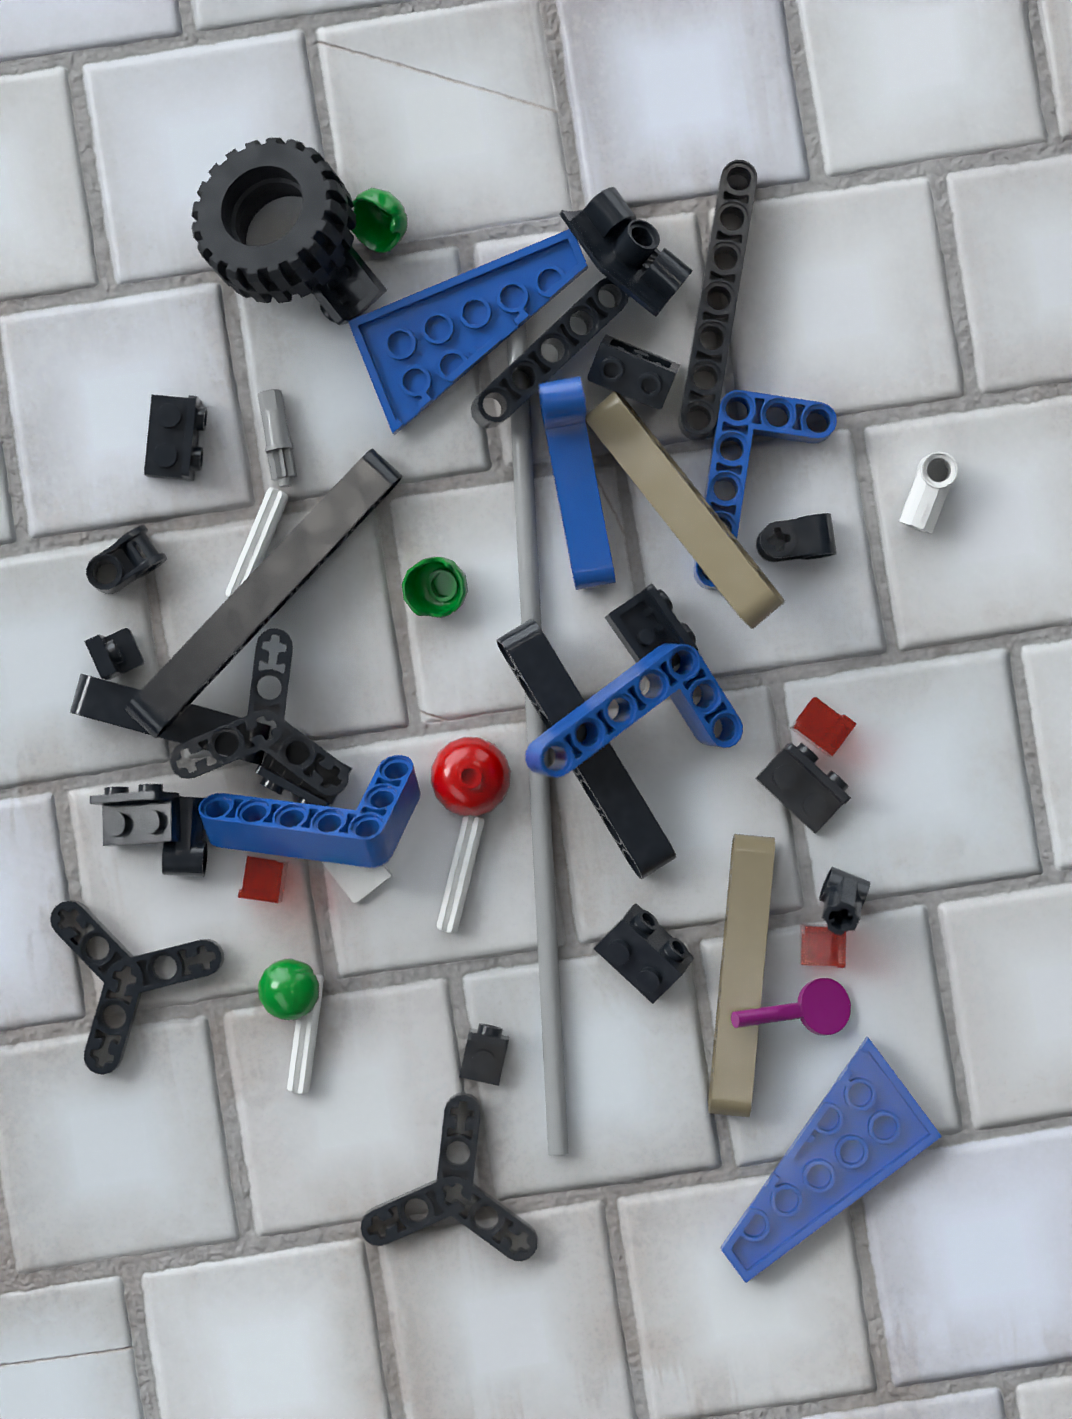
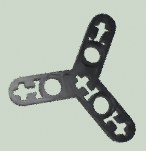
M277 628L268 629L258 637L255 647L247 716L175 747L170 756V765L176 775L185 779L196 778L259 750H263L324 795L333 796L341 793L346 788L349 774L342 762L284 720L293 652L292 640L284 630ZM272 635L279 636V642L286 645V651L279 652L276 665H285L284 673L273 669L259 670L260 661L265 664L269 662V651L262 649L263 642H270ZM273 676L280 681L281 692L278 697L267 700L259 695L257 685L261 678ZM264 716L267 722L273 720L276 728L271 731L272 738L265 740L262 735L255 736L250 739L255 746L246 750L244 737L236 726L245 723L246 731H249L258 726L256 719ZM225 732L235 735L239 743L236 753L227 757L218 754L214 746L216 737ZM207 739L209 752L217 762L208 766L207 758H204L195 763L197 770L189 773L186 767L179 769L176 761L182 758L180 751L187 748L191 754L202 751L203 749L198 742ZM293 741H301L308 746L309 757L303 764L294 765L286 758L285 750ZM317 752L324 756V759L318 763L327 770L332 769L334 766L340 770L337 777L341 782L337 787L330 784L327 788H324L321 785L323 777L315 770L312 771L310 778L303 773L304 770L313 764Z
M74 900L61 902L51 912L50 922L53 930L104 982L84 1050L85 1064L90 1071L96 1074L104 1075L114 1071L123 1060L142 992L209 976L217 972L224 961V952L221 946L211 939H200L133 956L81 902ZM64 909L67 912L78 911L79 915L76 917V922L83 929L87 928L89 923L94 927V930L82 937L79 944L74 940V937L81 933L72 925L64 928L61 924L65 919L61 913ZM95 936L103 937L109 944L107 956L100 960L92 958L87 950L88 942ZM200 946H205L207 952L214 951L216 959L210 961L209 969H205L203 963H196L188 966L191 974H184L185 962L179 953L180 950H186V958L198 955L200 953ZM160 956H169L175 960L177 970L170 979H163L155 972L154 965ZM126 966L131 967V975L137 977L136 983H129L124 993V996H132L131 1003L123 998L109 997L110 990L114 993L119 992L122 981L116 977V972L124 971ZM118 1005L125 1011L126 1020L121 1027L113 1028L105 1022L104 1012L108 1006ZM99 1030L108 1035L121 1036L120 1042L115 1039L110 1041L108 1053L114 1055V1060L107 1061L103 1066L98 1064L99 1058L93 1055L94 1050H99L103 1047L106 1036L98 1037Z
M457 1093L451 1096L446 1103L437 1179L377 1205L366 1212L360 1229L362 1236L368 1243L375 1246L386 1245L452 1216L514 1261L527 1260L535 1253L537 1249V1234L534 1228L473 1183L481 1117L480 1104L473 1095ZM460 1101L468 1102V1109L474 1110V1116H467L465 1122V1131L473 1130V1137L462 1133L448 1134L449 1127L457 1130L458 1116L451 1114V1108H458ZM455 1141L464 1142L470 1149L469 1158L460 1164L450 1161L446 1153L447 1147ZM458 1183L462 1186L461 1195L468 1201H471L473 1194L480 1198L472 1204L468 1216L461 1213L466 1206L458 1199H454L451 1203L445 1200L447 1192L443 1189L444 1186L454 1187ZM415 1198L425 1201L428 1206L427 1216L418 1221L410 1219L405 1213V1205L408 1201ZM397 1206L399 1219L405 1228L398 1229V1221L386 1227L385 1236H380L378 1231L371 1233L369 1227L373 1224V1217L378 1216L381 1221L392 1218L394 1212L390 1208ZM490 1206L497 1211L498 1221L493 1227L483 1228L476 1223L475 1213L480 1207ZM506 1218L512 1221L508 1225L510 1232L517 1236L522 1232L528 1234L526 1242L530 1246L527 1249L519 1247L516 1251L512 1250V1240L504 1233H502L500 1240L493 1237L502 1229Z

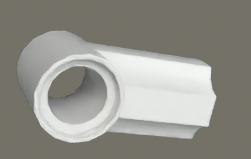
M939 451L921 459L917 466L915 480L898 522L916 530L932 534L951 483L957 477V462L951 455ZM940 460L946 466L947 475L942 482H935L928 476L927 466L930 461Z

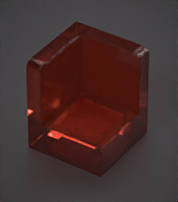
M813 697L796 718L790 729L827 757H833L857 723L845 714H838L817 697Z
M247 856L243 885L239 889L238 898L272 903L282 902L289 861Z
M800 924V965L845 968L846 932L842 935L828 931L827 924Z

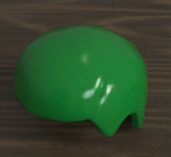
M370 188L359 193L353 200L356 227L351 231L368 249L382 254L390 252L404 237L408 226L407 214L401 202L389 191Z
M434 556L422 559L407 570L401 584L403 600L412 612L418 616L437 618L449 616L463 605L468 593L465 573L454 561L444 557Z
M292 958L282 959L274 962L264 970L258 983L259 1000L265 1010L273 1017L282 1020H297L310 1013L319 999V982L313 973V969L307 963Z

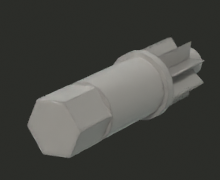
M278 389L261 391L257 395L267 446L265 452L268 458L271 480H279L280 488L291 486L290 479L297 477L292 451L293 445L290 444L282 392Z

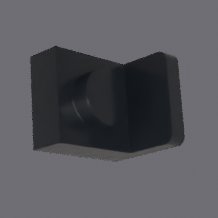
M128 628L108 636L99 634L84 641L101 679L111 680L144 664L142 654L131 630Z
M479 1023L478 1030L469 1029L459 1075L460 1078L499 1086L509 1042V1036L502 1035L503 1028Z

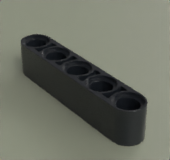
M603 278L596 283L476 396L471 405V414L474 421L485 428H494L503 423L539 389V384L546 383L624 309L628 303L629 295L608 278ZM600 290L608 291L613 295L615 300L613 308L605 307L601 304L598 296ZM571 317L581 318L585 322L586 334L580 335L572 330L570 327ZM542 344H551L558 351L557 362L547 361L541 353ZM513 371H522L527 374L530 381L528 389H520L515 386L512 380ZM485 398H493L499 402L501 406L500 416L493 417L485 412L483 407Z
M80 674L70 713L151 735L125 711L127 705L141 690ZM190 704L159 738L183 743L238 720L241 717ZM258 722L257 727L246 731L245 723L236 726L244 737L246 750L255 746L250 740L255 736L262 735L265 740H268L272 727ZM225 732L216 737L214 746L218 754L232 756L238 750L239 743L235 735ZM207 739L198 742L203 750L209 751ZM259 750L239 760L261 765L265 752Z

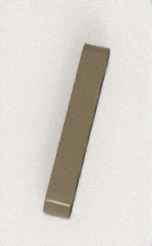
M613 391L586 415V422L730 606L751 629H754L785 603L778 590L621 394Z
M733 835L709 1086L708 1114L750 1117L759 1025L734 1028L731 1022V1014L735 1011L761 1008L775 857V837Z

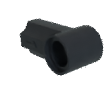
M179 796L180 842L163 844L162 874L204 877L207 867L208 849L207 841H204L205 828L198 810L204 798Z
M831 867L819 895V901L824 902L822 918L828 925V931L838 935H842L847 931H855L860 921L861 909L870 888V881Z

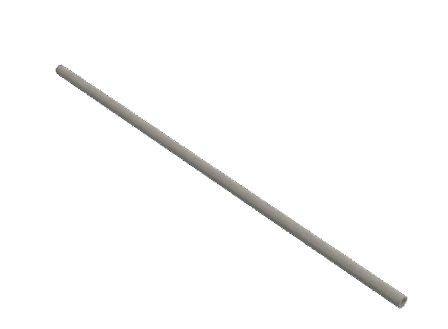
M526 322L507 338L508 366L527 349ZM513 371L512 380L515 386L520 389H528L529 377L522 371ZM529 398L511 415L521 624L529 619H533L542 630ZM525 693L528 747L533 740L547 731V728ZM548 750L544 756V762L547 767H549ZM529 769L548 1155L568 1154L550 783L549 776L539 775Z

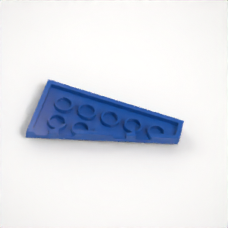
M570 229L348 321L392 434H397L588 269L580 245Z
M868 1037L864 1039L720 1247L745 1283L942 1137Z

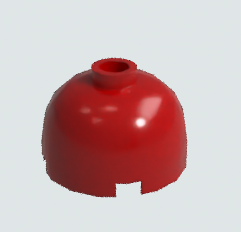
M462 737L449 742L438 752L431 766L430 783L435 797L447 810L459 816L477 817L493 811L504 801L510 788L511 770L506 756L495 744L480 737Z

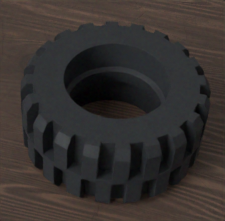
M281 137L266 138L265 144H261L258 140L246 143L245 149L239 152L233 149L225 155L227 160L220 166L216 163L208 172L211 175L207 182L202 181L197 191L200 201H194L191 215L196 220L192 224L193 238L198 242L197 249L228 286H231L236 293L245 298L253 297L256 302L270 303L272 297L278 303L292 301V295L296 294L303 298L313 293L311 288L318 283L322 286L331 279L329 275L334 268L339 270L345 262L344 250L352 248L355 238L350 231L356 227V214L352 210L353 200L350 193L344 187L343 182L328 162L312 147H305L302 142L293 139L287 140L285 144ZM297 196L303 198L299 218L286 235L270 244L261 246L246 245L249 225L261 208L271 201L282 197Z

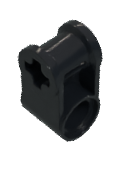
M831 513L813 514L768 524L756 539L758 554L768 562L796 559L810 560L836 555ZM773 533H776L777 539H784L785 544L779 551H776L775 545H768L767 543L773 536Z
M140 525L127 532L113 545L93 557L87 565L86 576L89 583L98 591L105 594H114L136 579L158 568L167 560V557L164 553H159L146 535L148 531L146 526ZM136 545H139V547L146 556L145 558L141 556V554L136 548ZM105 564L115 565L117 569L115 580L109 584H101L97 580V572Z

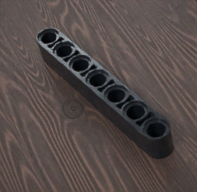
M744 160L729 162L724 167L718 184L679 415V428L682 434L691 440L707 438L715 427L719 412L757 186V172L753 165ZM733 174L742 175L747 179L748 187L744 190H734L729 186L727 178ZM725 214H735L740 218L742 226L736 230H728L722 225L720 218ZM719 253L730 254L734 258L735 266L729 270H722L715 265L714 257ZM713 292H720L727 297L729 305L722 310L713 309L707 302V296ZM710 331L717 333L722 340V345L715 350L705 348L700 341V336L703 333ZM700 371L710 372L714 376L715 386L708 390L700 389L695 385L693 376ZM694 410L702 411L707 415L709 425L704 429L696 430L688 424L687 415Z
M529 619L496 640L499 650L547 730L585 702L545 634L533 619ZM583 723L576 732L579 743H582L587 736V729ZM610 742L572 770L628 864L641 880L676 858L671 843Z

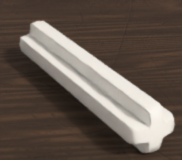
M271 487L267 490L225 594L228 598L263 562L289 499L285 492Z
M464 816L462 819L436 925L440 931L452 934L458 931L484 826V819L482 817Z
M315 974L319 982V999L312 1011L297 1019L295 1024L287 1089L289 1092L296 1094H307L310 1090L324 977L320 974Z

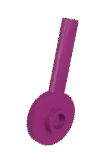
M819 978L808 982L801 989L796 1003L735 1011L731 1014V1022L734 1028L800 1019L803 1025L812 1033L822 1036L832 1035L841 1031L846 1026L851 1014V1003L846 990L840 983L830 978Z

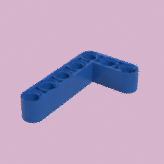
M578 376L539 384V402L575 589L580 590L616 583L586 427L587 410L581 378Z
M733 390L723 397L715 424L704 498L720 519L728 525L729 530L736 539L738 536L752 436L758 435L811 444L821 443L831 435L837 424L835 411L828 404L744 390ZM734 401L742 403L747 409V417L739 421L731 419L726 412L727 404ZM774 407L782 409L786 413L787 423L781 427L771 425L766 418L768 409ZM815 413L822 415L827 422L826 431L822 433L811 431L806 423L808 415ZM726 441L736 442L741 448V457L735 461L725 459L720 453V445ZM719 481L730 482L735 488V497L729 501L720 500L714 493V485ZM695 561L693 571L697 584L707 590H716V586L712 581L707 580L703 576L701 567Z
M666 643L658 646L533 740L525 752V761L528 768L534 773L549 777H562L668 697L675 704L695 738L704 745L730 748L736 745L742 737L743 724L699 652L688 644ZM677 652L680 657V666L675 672L672 668L671 660ZM644 676L648 678L650 684L649 690L645 695L640 690V683ZM698 686L701 690V699L696 705L693 701V692ZM615 699L618 704V713L614 719H611L608 708ZM719 719L722 724V731L718 738H716L714 725ZM583 723L587 729V736L582 743H579L576 732ZM552 747L555 752V760L550 767H547L544 762V756L546 751Z
M394 755L387 757L379 764L356 810L227 793L209 795L202 800L198 810L208 840L216 847L376 868L387 863L392 857L416 808L421 792L412 760L404 755Z

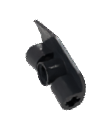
M615 187L607 188L598 193L583 210H561L559 213L596 268L655 317L658 316L693 271L668 249L664 248L662 252L657 249L660 243V236L657 230L647 221L636 220L635 214Z

